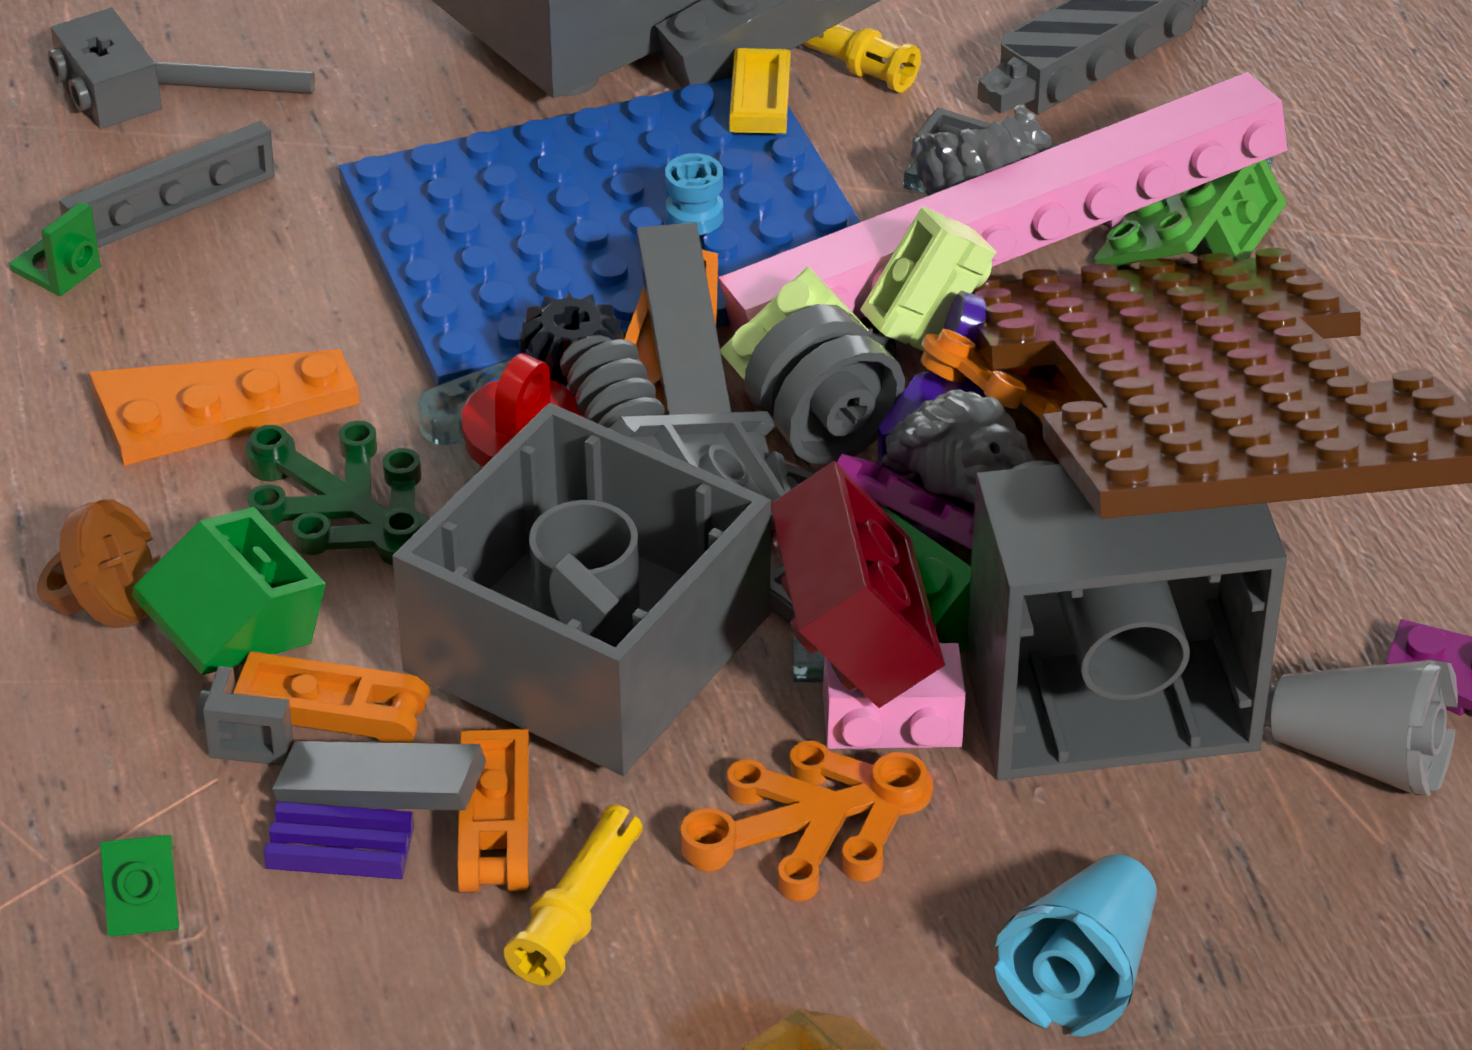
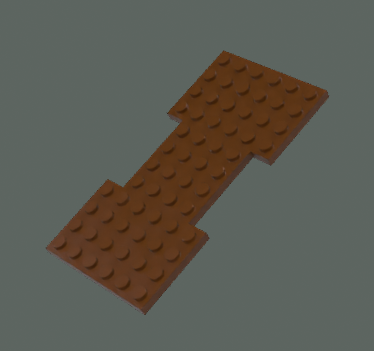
M1260 249L1255 252V258L1233 260V256L1230 254L1210 253L1198 256L1197 263L1175 265V261L1171 259H1147L1139 262V269L1117 270V267L1111 264H1091L1083 266L1081 274L1058 276V272L1055 270L1034 269L1022 273V279L1000 281L998 276L989 275L986 282L982 286L975 288L972 294L983 297L986 302L984 324L977 326V343L975 346L992 370L1055 364L1083 399V401L1069 402L1062 405V412L1042 414L1043 440L1101 519L1472 483V407L1436 376L1433 377V373L1429 371L1403 370L1394 373L1392 381H1368L1324 340L1361 336L1360 311L1295 254L1291 255V251L1288 249Z

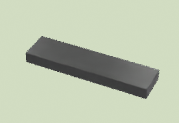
M258 121L59 200L61 216L80 202L90 205L92 207L97 245L100 248L273 178L275 173L271 130L263 122Z
M697 222L637 227L636 242L666 415L731 412Z

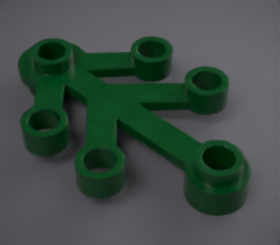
M351 421L343 425L339 430L340 452L346 459L345 482L297 452L294 439L284 428L277 425H264L252 432L246 442L245 452L247 468L253 477L262 481H277L290 477L316 494V496L286 497L285 491L273 484L257 486L248 494V507H255L272 526L282 521H293V544L295 549L302 554L317 555L326 550L375 548L383 561L393 565L392 555L430 519L427 515L415 510V485L420 482L422 475L420 456L412 449H393L383 457L384 480L391 487L390 510L371 499V458L377 452V437L375 427L369 422ZM354 518L362 524L330 527L328 519Z

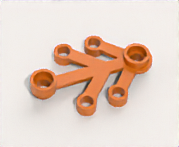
M942 329L940 335L926 334L921 343L925 351L920 362L933 373L957 383H964L968 377L984 390L983 392L986 396H993L1003 406L1017 409L1021 402L1037 415L1041 422L1042 414L1062 412V405L1069 402L1083 401L1060 370H1057L1052 382L1028 377L1027 375L1032 366L992 370L978 350H974L975 344L965 336L952 330Z
M803 741L796 744L790 752L791 777L768 770L761 762L753 759L738 760L731 764L727 770V793L734 802L742 805H753L766 797L788 804V806L734 821L729 814L716 808H701L692 811L681 823V852L694 868L700 871L712 872L723 868L734 856L737 849L805 830L792 855L783 858L778 865V890L780 894L792 901H805L814 897L819 890V866L846 817L869 810L870 812L859 835L850 837L843 844L842 870L848 878L854 881L868 882L876 879L883 871V846L897 820L902 815L921 811L930 803L933 796V779L924 762L910 753H888L880 757L873 765L829 751L820 742ZM805 762H815V763H818V764H816V765H805V764H803V763H805ZM828 778H832L852 787L834 791L818 785L824 783ZM743 780H752V781H755V782H754V783H750V784H745V783H741L740 781H743ZM857 856H867V857H870L871 859H869V860H857V859H855V857H857ZM794 875H802L807 878L802 880H796L790 877Z

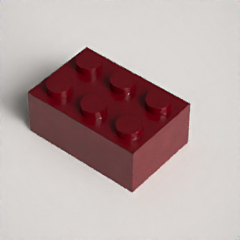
M835 460L771 503L776 532L772 534V542L783 560L786 574L781 576V583L792 601L795 617L790 620L792 630L807 651L814 654L819 650L831 662L836 676L849 691L855 692L859 689L878 708H881L945 666L912 539Z

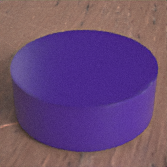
M960 291L951 304L943 329L957 332L976 345L977 326L984 324L986 315V302L984 298Z

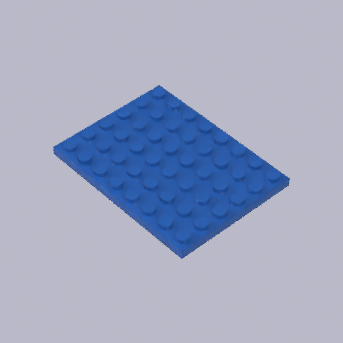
M733 78L706 84H693L679 90L652 96H639L625 102L598 108H585L571 114L544 120H531L517 126L490 132H477L463 138L436 144H423L413 149L382 156H369L359 161L339 165L340 184L439 395L500 379L508 363L516 355L522 354L519 352V334L522 333V324L527 314V308L541 306L544 296L560 300L564 299L568 291L573 298L583 299L593 294L596 305H612L614 316L617 320L621 321L623 340L625 339L644 287L636 242L637 227L668 225L666 222V199L669 194L665 189V167L677 156L700 153L718 160L723 167V190L720 193L723 199V222L713 232L699 235L702 250L718 253L716 328L729 325L719 277L845 229L861 221L789 106L786 134L730 132V104Z

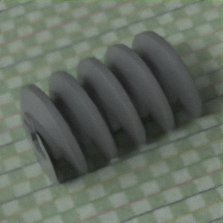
M596 335L575 341L564 351L560 360L561 372L567 378L569 391L575 397L577 409L584 418L610 428L621 416L664 415V406L655 398V386L647 379L646 366L638 360L639 353L635 344L628 340H611L609 337Z

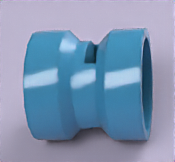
M689 153L677 156L671 160L665 167V189L669 194L666 199V222L668 225L697 222L699 235L713 232L723 222V199L720 196L723 190L722 165L713 157L700 153Z

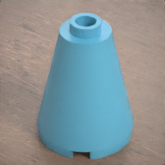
M1114 854L1105 856L1018 912L1007 922L999 933L995 947L998 946L999 961L994 967L996 978L1010 1003L1031 1022L1047 1029L1053 1021L1062 1026L1073 1028L1069 1035L1084 1037L1107 1030L1123 1014L1131 1000L1157 896L1155 881L1145 866L1125 855Z

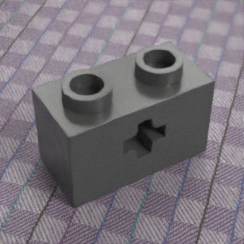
M112 7L50 27L54 49L49 50L47 56L51 71L57 82H66L76 108L80 112L86 110L99 129L162 109L156 64Z

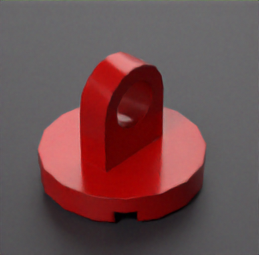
M525 353L518 354L505 367L500 379L488 382L470 395L462 409V438L465 441V449L471 459L482 467L549 403L582 416L577 409L576 399L570 391L558 382L550 380L549 366L545 362Z

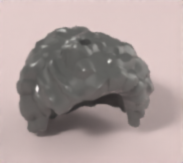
M1017 104L1013 110L1015 117L1012 115L1004 117L1001 123L994 121L985 129L974 132L970 129H964L959 134L939 132L937 134L925 135L922 133L913 141L914 147L911 151V156L916 163L918 177L923 182L927 195L930 196L1053 148L1051 136L1041 129L1036 116L1029 113L1024 104Z
M961 389L940 394L935 400L924 401L920 408L914 410L912 414H908L905 420L899 421L892 434L886 436L887 454L882 457L883 465L897 473L911 471L915 474L919 473L927 493L947 495L975 505L977 473L1009 470L1020 464L1034 461V456L1028 451L1027 437L1017 431L1015 421L1009 414L1004 412V408L999 400L993 396L981 397L975 392H964Z

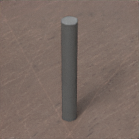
M154 61L157 69L158 84L312 94L315 89L314 71Z

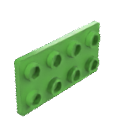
M1262 160L1128 213L1121 223L1107 234L1108 240L1096 254L1094 260L1096 264L1121 266L1147 259L1185 254L1195 250L1202 239H1204L1205 244L1213 253L1230 254L1233 256V260L1248 259L1287 202L1266 160Z

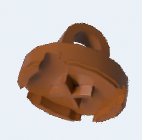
M102 499L78 507L67 516L60 532V552L47 563L40 574L37 583L39 598L63 615L74 614L85 609L94 620L111 628L130 627L149 618L150 616L132 597L134 585L161 559L160 555L152 558L150 548L146 542L153 540L147 525L132 509L113 499Z

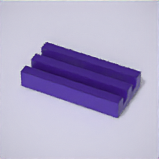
M277 801L274 811L276 821L271 823L269 830L270 843L266 842L264 849L266 869L403 880L414 831L413 812ZM287 843L311 844V845H324V846H327V847L306 846V845H293V844H287ZM354 848L388 850L393 852L358 850Z

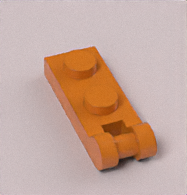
M250 651L232 694L288 699L291 722L294 726L375 737L381 743H413L419 725L415 716L420 715L425 710L431 690L424 680L411 674ZM374 702L389 704V706L374 704Z
M529 729L461 731L460 744H480L486 764L466 810H459V893L481 892V885H508V892L529 891ZM507 849V857H481V850Z

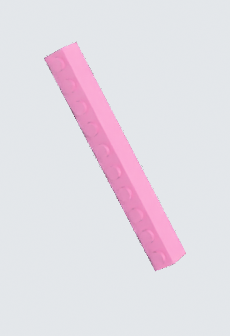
M1246 72L719 277L729 325L736 333L741 326L747 324L774 299L785 284L794 280L807 266L842 300L858 319L866 317L860 310L922 206L977 231L997 251L992 259L993 267L1288 151L1282 100L1249 72Z

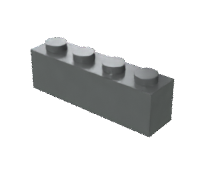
M701 0L657 24L656 29L667 70L683 89L693 84H706L733 78L735 49L792 50L881 0Z

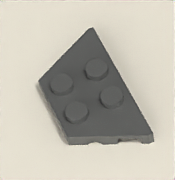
M768 411L621 416L609 428L771 499V503L791 490L786 479L788 472L783 455L776 451L771 455L769 453L765 436L775 425ZM771 510V530H774L776 528Z

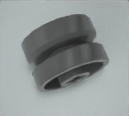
M815 304L787 316L773 326L759 342L745 369L744 391L751 406L756 411L769 412L773 418L774 428L777 429L780 438L798 457L810 464H830L834 460L838 462L841 454L856 456L878 439L879 425L904 392L905 377L898 361L881 344L871 339L867 329L851 313L838 305Z

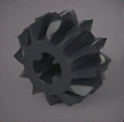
M568 291L564 299L560 300L544 296L541 306L527 308V314L522 324V333L519 334V352L545 362L549 366L550 380L556 381L559 384H568L567 378L562 374L560 368V360L564 351L573 342L588 336L602 335L609 337L611 340H623L621 321L617 320L614 316L612 305H596L593 294L583 299L573 298Z

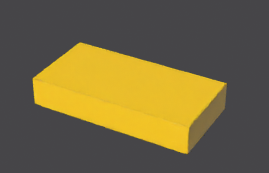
M735 49L730 104V132L786 134L791 50Z

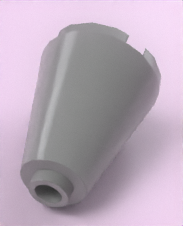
M1434 659L1284 674L1279 679L1276 687L1269 686L1264 725L1271 726L1273 738L1278 742L1412 794L1431 796L1430 791L1437 792L1442 786L1454 746L1456 730L1446 728V706L1458 708L1456 674L1451 663L1440 662Z

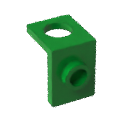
M84 202L78 203L41 231L42 239L9 263L12 272L61 297L101 267L92 207ZM42 257H46L48 271L37 269L34 266L35 262Z
M162 835L100 842L107 932L110 937L179 929L173 848H176L174 836Z

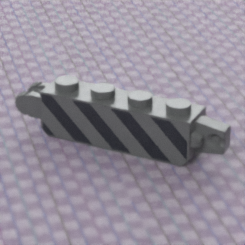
M1067 0L1002 35L1000 64L978 80V99L983 103L989 104L993 110L999 113L1013 109L1017 104H1024L1027 109L1039 115L1192 29L1195 14L1199 13V10H1204V7H1207L1208 0Z

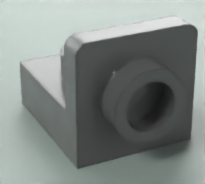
M219 666L211 689H202L196 709L198 729L206 730L209 758L283 766L294 744L289 700L232 694L236 686L233 667Z

